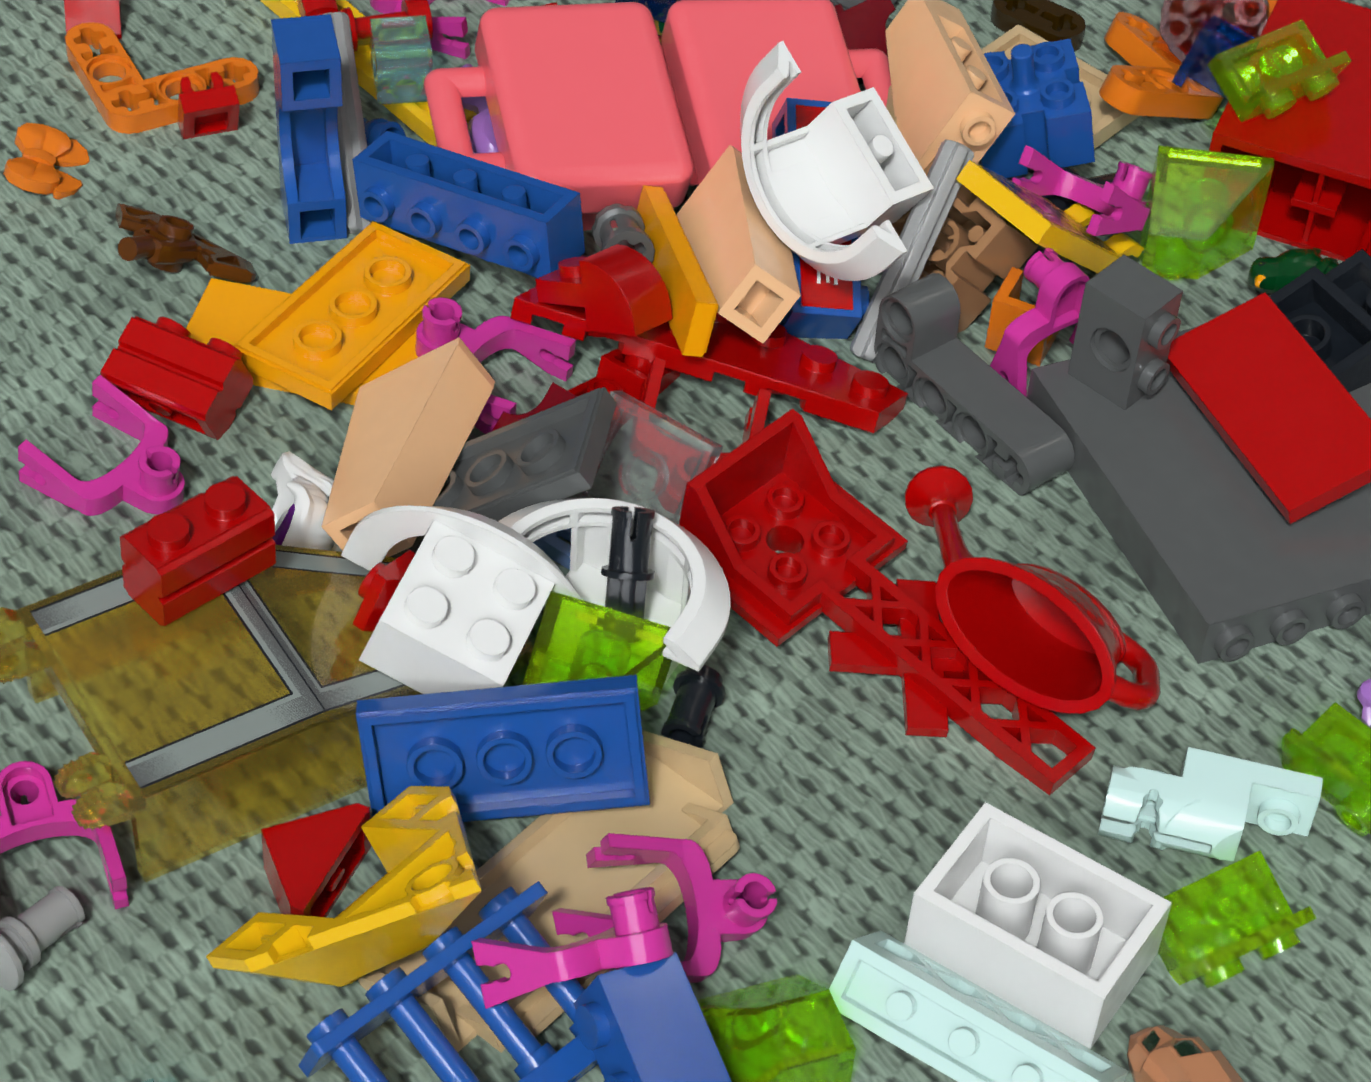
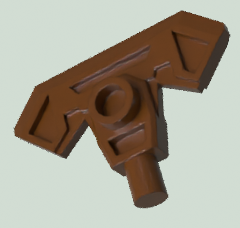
M118 203L115 217L119 228L134 232L132 237H124L118 244V252L123 260L146 259L150 265L157 269L178 273L181 272L184 263L191 262L194 259L211 276L240 283H249L255 280L256 273L251 262L193 232L194 225L179 217L161 216L153 211Z

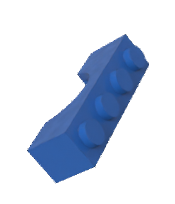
M331 14L271 19L280 191L289 244L347 238L346 197L338 138V107L342 106L341 57Z

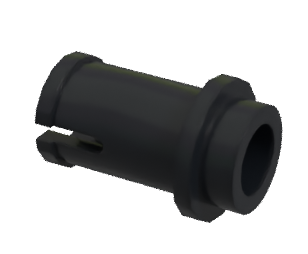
M703 665L698 672L687 667L685 671L677 674L673 683L676 697L668 719L662 727L661 736L701 748L713 708L722 704L726 694L722 685L723 679L715 669Z

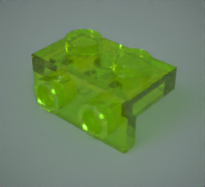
M1302 19L1218 53L1207 66L1240 121L1243 122L1264 113L1267 119L1274 118L1287 111L1297 102L1298 98L1307 95L1310 101L1321 98L1339 85L1340 82L1336 76L1352 60L1346 51L1326 58Z
M1334 702L1303 734L1291 728L1282 737L1283 769L1322 777L1321 797L1336 808L1339 818L1348 828L1362 836H1366L1368 833L1371 835V728Z
M1257 851L1163 897L1172 902L1158 952L1169 974L1179 985L1201 976L1206 988H1209L1243 972L1245 968L1239 957L1255 949L1258 950L1262 960H1265L1300 943L1301 941L1295 929L1317 918L1311 906L1292 913L1262 852Z

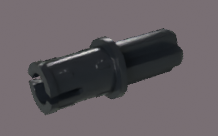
M615 506L611 509L613 517L609 563L601 567V575L607 577L603 635L606 639L628 643L639 641L643 635L647 581L653 580L655 574L654 570L648 569L652 521L655 517V511L634 507L633 531L630 534L632 512L628 511V506Z

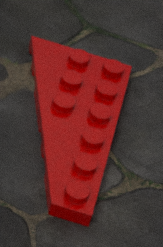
M536 286L514 297L511 319L531 324L534 320V315L564 324L562 335L580 341H584L587 336L606 337L618 341V349L621 354L632 357L634 354L649 359L650 363L653 362L654 357L666 361L665 368L712 382L715 372L745 381L744 393L756 396L759 389L762 388L772 391V394H786L799 398V406L804 412L867 432L875 433L891 422L904 409L908 396L907 392L889 384L883 375L869 370H861L839 359L837 354L831 349L824 346L811 345L787 333L786 328L778 324L763 344L717 313L706 353H704L703 357L685 356L680 351L668 321L637 336L592 332L587 330L584 307L539 303Z

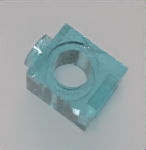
M426 16L370 19L371 66L378 105L426 102L424 79L433 70V54Z

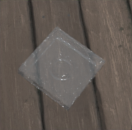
M621 390L610 391V395L617 402L592 488L567 498H602L625 501L654 510L656 513L679 524L686 483L716 463L723 446Z

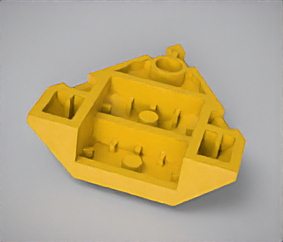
M409 786L361 826L386 869L387 874L338 916L328 918L258 912L206 956L212 967L292 981L341 987L355 982L370 972L428 947L482 891L458 804L450 787Z

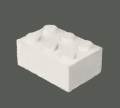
M985 802L914 892L904 944L1091 1049L1157 955L1172 902Z

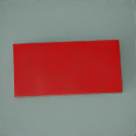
M1266 292L1172 341L1167 358L1170 372L1289 524L1371 482L1370 417Z

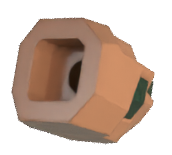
M1163 1025L1147 1027L1130 1035L1127 1056L1134 1082H1244L1220 1050L1212 1051L1198 1036H1184Z

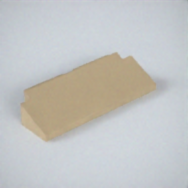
M643 730L650 805L540 815L476 871L482 891L442 934L455 926L463 934L467 933L483 921L478 912L499 893L512 886L520 895L538 881L548 894L528 919L551 947L564 946L589 938L584 932L574 936L570 934L557 935L552 911L565 908L611 915L606 897L628 890L653 887L659 923H661L684 902L677 879L665 864L650 863L587 868L586 854L593 847H601L600 841L608 833L690 839L695 841L705 853L713 875L740 848L737 835L732 831L728 816L723 814L734 802L718 753ZM503 936L502 938H500V939L498 940V941L509 942V941L506 939L505 936ZM426 948L362 976L358 979L360 986L368 991L382 977L397 967H401L406 975L410 974L427 962L422 955ZM505 964L495 967L488 965L479 966L490 981L503 977L510 978V970ZM602 969L576 979L586 989L597 975L607 973L610 969ZM449 976L416 999L457 1052L477 1035L501 1053L506 1049ZM545 986L507 1001L535 1038L564 1012Z

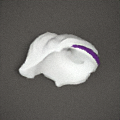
M290 451L282 453L271 473L272 478L276 481L278 491L276 502L272 508L275 514V536L272 538L276 543V550L328 555L330 552H342L341 548L321 527L334 480L313 468ZM270 567L257 575L264 578L290 579L310 571Z

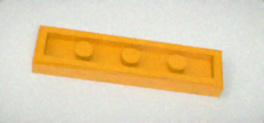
M643 185L637 211L642 216L645 226L644 231L651 238L655 252L652 264L661 275L670 297L673 319L668 321L682 355L703 357L707 351L719 305L663 187Z

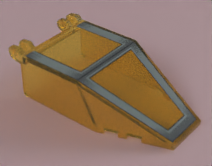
M276 545L275 565L165 627L160 626L128 595L123 585L122 569L17 610L0 608V682L5 684L8 681L12 682L15 678L21 679L26 677L29 693L35 703L60 695L95 753L89 752L78 757L76 761L71 760L70 763L63 764V768L58 769V774L54 776L55 781L53 783L61 797L65 796L66 799L70 797L74 799L77 796L81 797L75 800L76 804L72 805L74 810L71 813L79 827L83 826L85 830L87 828H91V830L95 828L101 829L104 825L111 826L131 820L137 869L145 882L261 833L263 828L282 824L367 787L356 719L357 700L421 695L422 693L359 661L373 631H361L352 623L363 601V598L358 595V591L369 570L342 557V552ZM385 557L382 563L387 565L397 558ZM528 638L507 680L537 655L536 648Z

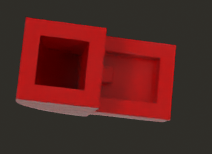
M616 244L588 257L564 259L558 263V270L535 279L539 303L584 307L588 331L637 336L673 319L670 297L661 275L645 256L625 245Z

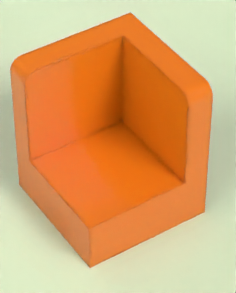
M1012 267L993 298L985 348L997 351L1007 326L1020 315L1035 308L1036 305L1019 300L1024 270ZM1059 331L1035 345L1028 354L1027 362L1040 366Z

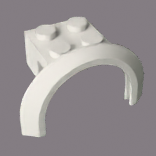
M781 41L754 68L747 81L742 98L740 112L741 150L750 192L768 226L784 244L807 264L825 275L840 280L860 281L869 279L888 269L908 252L892 223L899 220L931 192L934 187L874 87L833 101L808 126L767 140L769 118L777 98L801 73L784 41ZM859 237V238H858L855 242H853L851 245H839V244H842V243H844V242H847V241H849V240H852V239H854V238Z
M567 498L534 504L499 520L498 522L517 531L532 542L551 533L571 528L570 571L565 577L584 602L594 629L593 646L585 661L586 663L616 676L637 675L639 686L658 694L679 663L699 672L722 639L729 622L731 608L729 586L723 569L710 550L696 536L674 521L655 512V517L652 521L648 569L654 570L655 574L653 580L647 581L643 635L639 641L626 643L606 639L603 635L607 577L601 575V567L609 563L613 517L611 515L612 507H629L628 511L632 512L630 534L633 531L634 507H645L613 499ZM547 601L544 604L543 644L545 645L548 644L554 634L553 615Z
M414 505L393 506L374 511L365 516L356 525L341 556L369 571L375 565L382 562L389 549L398 542L411 537L425 536L376 625L359 661L422 694L503 687L546 601L553 615L554 634L539 661L559 672L576 677L587 660L593 646L594 629L584 602L553 560L532 541L517 531L496 520L474 512L450 507Z

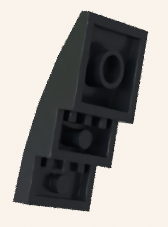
M1361 249L1326 274H1323L1317 267L1313 266L1269 296L1348 392L1371 383V256Z

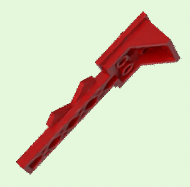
M793 408L686 483L679 525L696 536L717 559L728 582L731 609L776 647L823 612L845 631H829L827 639L829 671L896 675L901 677L905 735L946 738L949 730V717L995 756L1049 796L1092 759L1096 747L1053 712L1014 696L994 683L971 663L954 643L945 626L939 620V611L936 606L935 581L897 579L896 584H894L878 571L906 549L908 540L833 481L802 415ZM857 586L866 593L867 599L845 598L843 596ZM883 624L897 625L898 635L888 634L883 630ZM981 703L1003 705L1012 713V720L990 718L981 710ZM1031 743L1053 744L1067 754V756L1051 768L1032 752Z

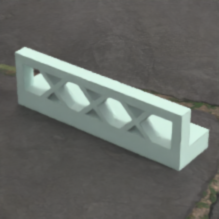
M882 930L852 940L823 1001V1004L957 1082H1124L1129 1072L905 945Z

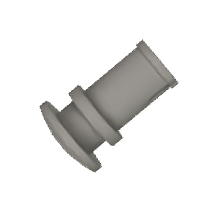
M56 886L48 892L49 894L17 917L6 916L0 919V987L7 991H13L20 987L24 981V971L32 969L39 963L41 952L72 929H77L83 924L82 920L85 919L83 907L68 889Z

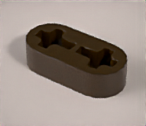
M993 0L991 22L996 28L1005 33L1019 24L1049 42L1071 38L1074 52L1080 49L1083 44L1086 28L1085 20L1073 10L1050 0Z

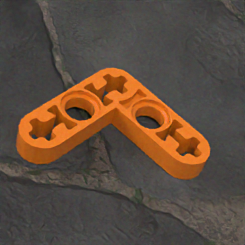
M1118 12L1104 39L1130 65L1112 66L1099 90L1103 100L1122 112L1136 116L1212 119L1226 95L1225 89L1150 23L1133 14Z
M94 22L81 23L67 31L65 36L67 58L105 123L112 130L119 133H140L177 123L178 100L170 99V97L180 94L182 77H189L192 89L194 91L206 90L207 86L210 87V73L218 72L223 79L224 86H235L240 105L255 99L260 90L257 66L252 61L244 58H223L143 80L117 36L108 26ZM89 45H92L95 49H100V55L93 57V52ZM106 76H118L120 78H123L115 82L98 81L99 79ZM154 100L158 101V105L154 104Z

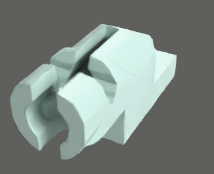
M1192 747L1187 748L1180 776L1139 767L1124 768L1113 765L1098 835L1132 843L1135 833L1140 828L1145 827L1149 830V834L1152 837L1150 842L1151 848L1159 850L1172 848L1234 862L1245 822L1259 825L1261 829L1273 835L1283 836L1295 833L1308 836L1320 801L1323 778Z

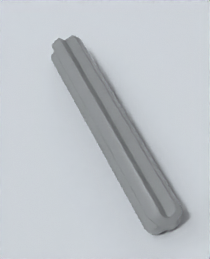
M329 12L322 15L331 14L341 57L342 106L338 107V138L346 197L348 234H359L372 221L360 217L352 159L367 148L349 16L344 12Z
M947 139L941 143L927 174L934 189L911 209L899 236L908 252L883 272L850 345V352L855 356L875 363L874 358L877 353L875 354L874 343L881 300L887 295L919 280L961 187V183L956 178L968 161H972L974 158V152L967 146Z

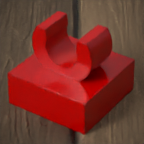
M218 72L210 73V89L194 91L189 77H182L178 99V127L183 139L238 130L240 103L235 86H224L223 79Z

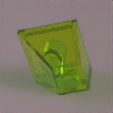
M1158 145L1146 205L1151 211L1143 230L1140 231V245L1145 248L1140 254V264L1165 279L1187 278L1197 280L1252 250L1274 168V158Z
M550 591L522 685L637 675L640 709L642 712L658 704L672 660L662 656V652L666 647L663 643V638L671 627Z
M795 974L697 1000L732 1082H851L856 1047L829 989Z

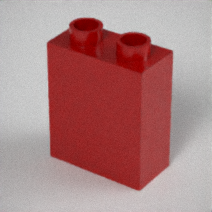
M1277 0L1213 132L1194 216L1298 248L1322 249L1321 255L1345 261L1361 249L1371 256V9L1341 0Z

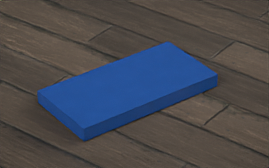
M637 675L357 700L356 719L372 817L409 786L450 787L456 798L462 822L650 805Z

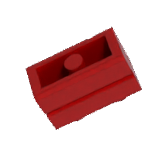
M138 316L131 317L118 340L119 346L113 348L100 371V375L144 410L219 440L230 428L236 417L237 408H241L253 387L254 378L242 361L243 354L233 345L218 338H210L207 345L190 338L191 333L184 326L166 317H158L156 323Z
M231 476L222 482L213 484L205 493H200L176 507L154 516L150 521L120 536L121 559L125 563L122 565L124 588L128 595L160 626L165 627L276 564V543L272 538L275 536V514L270 506L238 476Z

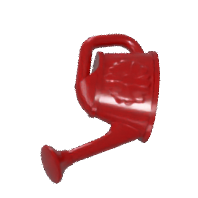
M943 465L934 466L918 472L910 480L904 494L905 507L911 518L917 523L935 527L944 569L940 572L935 586L936 606L943 625L954 643L974 666L994 683L1014 696L1040 708L1060 713L1083 714L1099 709L1107 701L1133 710L1148 709L1156 704L1161 689L1160 672L1155 659L1139 643L1121 631L1119 624L1107 608L1083 586L1069 577L1044 566L1028 563L1014 564L991 557H974L970 553L964 542L958 522L968 514L971 508L973 491L967 478L962 473L951 467ZM1119 662L1129 668L1134 676V682L1116 675V667Z

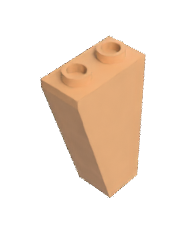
M907 0L885 31L894 116H897V126L923 170L935 158L941 143L946 139L959 142L970 148L974 152L972 161L978 164L1014 117L1015 112L961 10L943 0Z
M729 145L676 216L719 305L717 313L764 344L801 295L792 251L778 238L761 215L746 180L742 152Z
M460 337L359 387L321 526L342 551L356 525L370 513L393 506L434 505L495 384V380ZM417 536L407 538L395 544L389 549L384 559L412 547Z

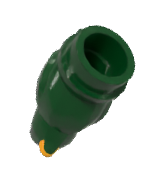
M1315 247L1312 249H1290L1277 257L1257 258L1250 267L1248 282L1250 286L1261 293L1273 294L1313 266L1317 267L1323 274H1326L1339 265L1338 260L1332 257L1323 259L1321 257L1322 249Z

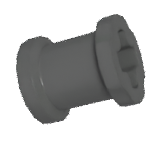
M615 203L606 206L597 213L591 231L595 243L601 248V251L620 244L638 251L651 263L654 259L655 250L652 240L644 231L645 226L641 214L634 207ZM612 220H615L618 229L613 231L611 226Z

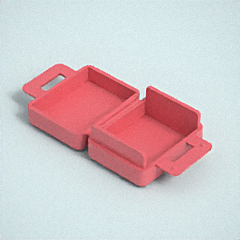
M680 0L674 3L668 11L661 35V44L651 11L645 5L638 2L491 8L482 15L475 43L478 67L434 69L426 75L424 88L437 147L579 192L584 231L592 230L597 213L606 206L618 203L624 206H632L637 210L643 185L663 187L674 209L684 201L689 185H699L729 145L742 152L740 112L747 81L758 63L781 41H784L801 73L777 98L769 118L767 140L772 139V123L786 98L833 102L861 92L857 78H862L865 90L874 87L886 106L891 80L888 57L883 51L874 48L847 49L835 7L830 0ZM486 97L498 152H473L461 98ZM615 220L611 221L612 228L618 227Z

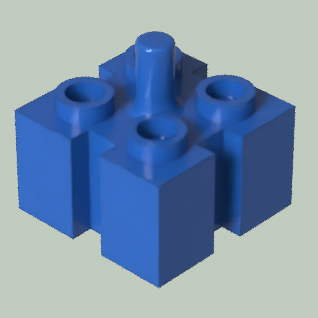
M1071 38L1053 42H1042L1032 46L1027 44L1016 45L1011 50V59L1006 57L1004 51L984 54L1015 115L979 161V165L1004 178L1028 174V168L1019 164L1025 145L1034 148L1060 168L1095 162L1092 112L1084 84L1080 82L1079 66Z

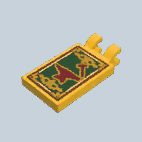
M971 160L968 161L956 178L958 182L1036 244L1044 248H1052L1057 254L1096 273L1101 272L1122 255H1133L1138 258L1145 249L1124 233L1115 234L1103 242L1097 236L1087 233L1085 228L1089 225L1093 214H1100L1096 210L1081 203H1076L1063 211L1051 201Z

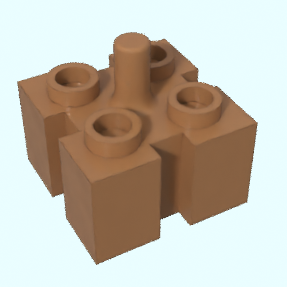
M933 159V160L929 163V165L924 169V172H925L926 176H927V174H928V172H929V169H930V167H931V165H932L934 159ZM961 184L919 279L931 273H939L946 277L953 285L961 305L957 332L959 333L966 330L992 300L983 291L998 275L1005 280L1011 268L1019 269L1039 246ZM911 209L899 220L892 223L898 236L902 232Z

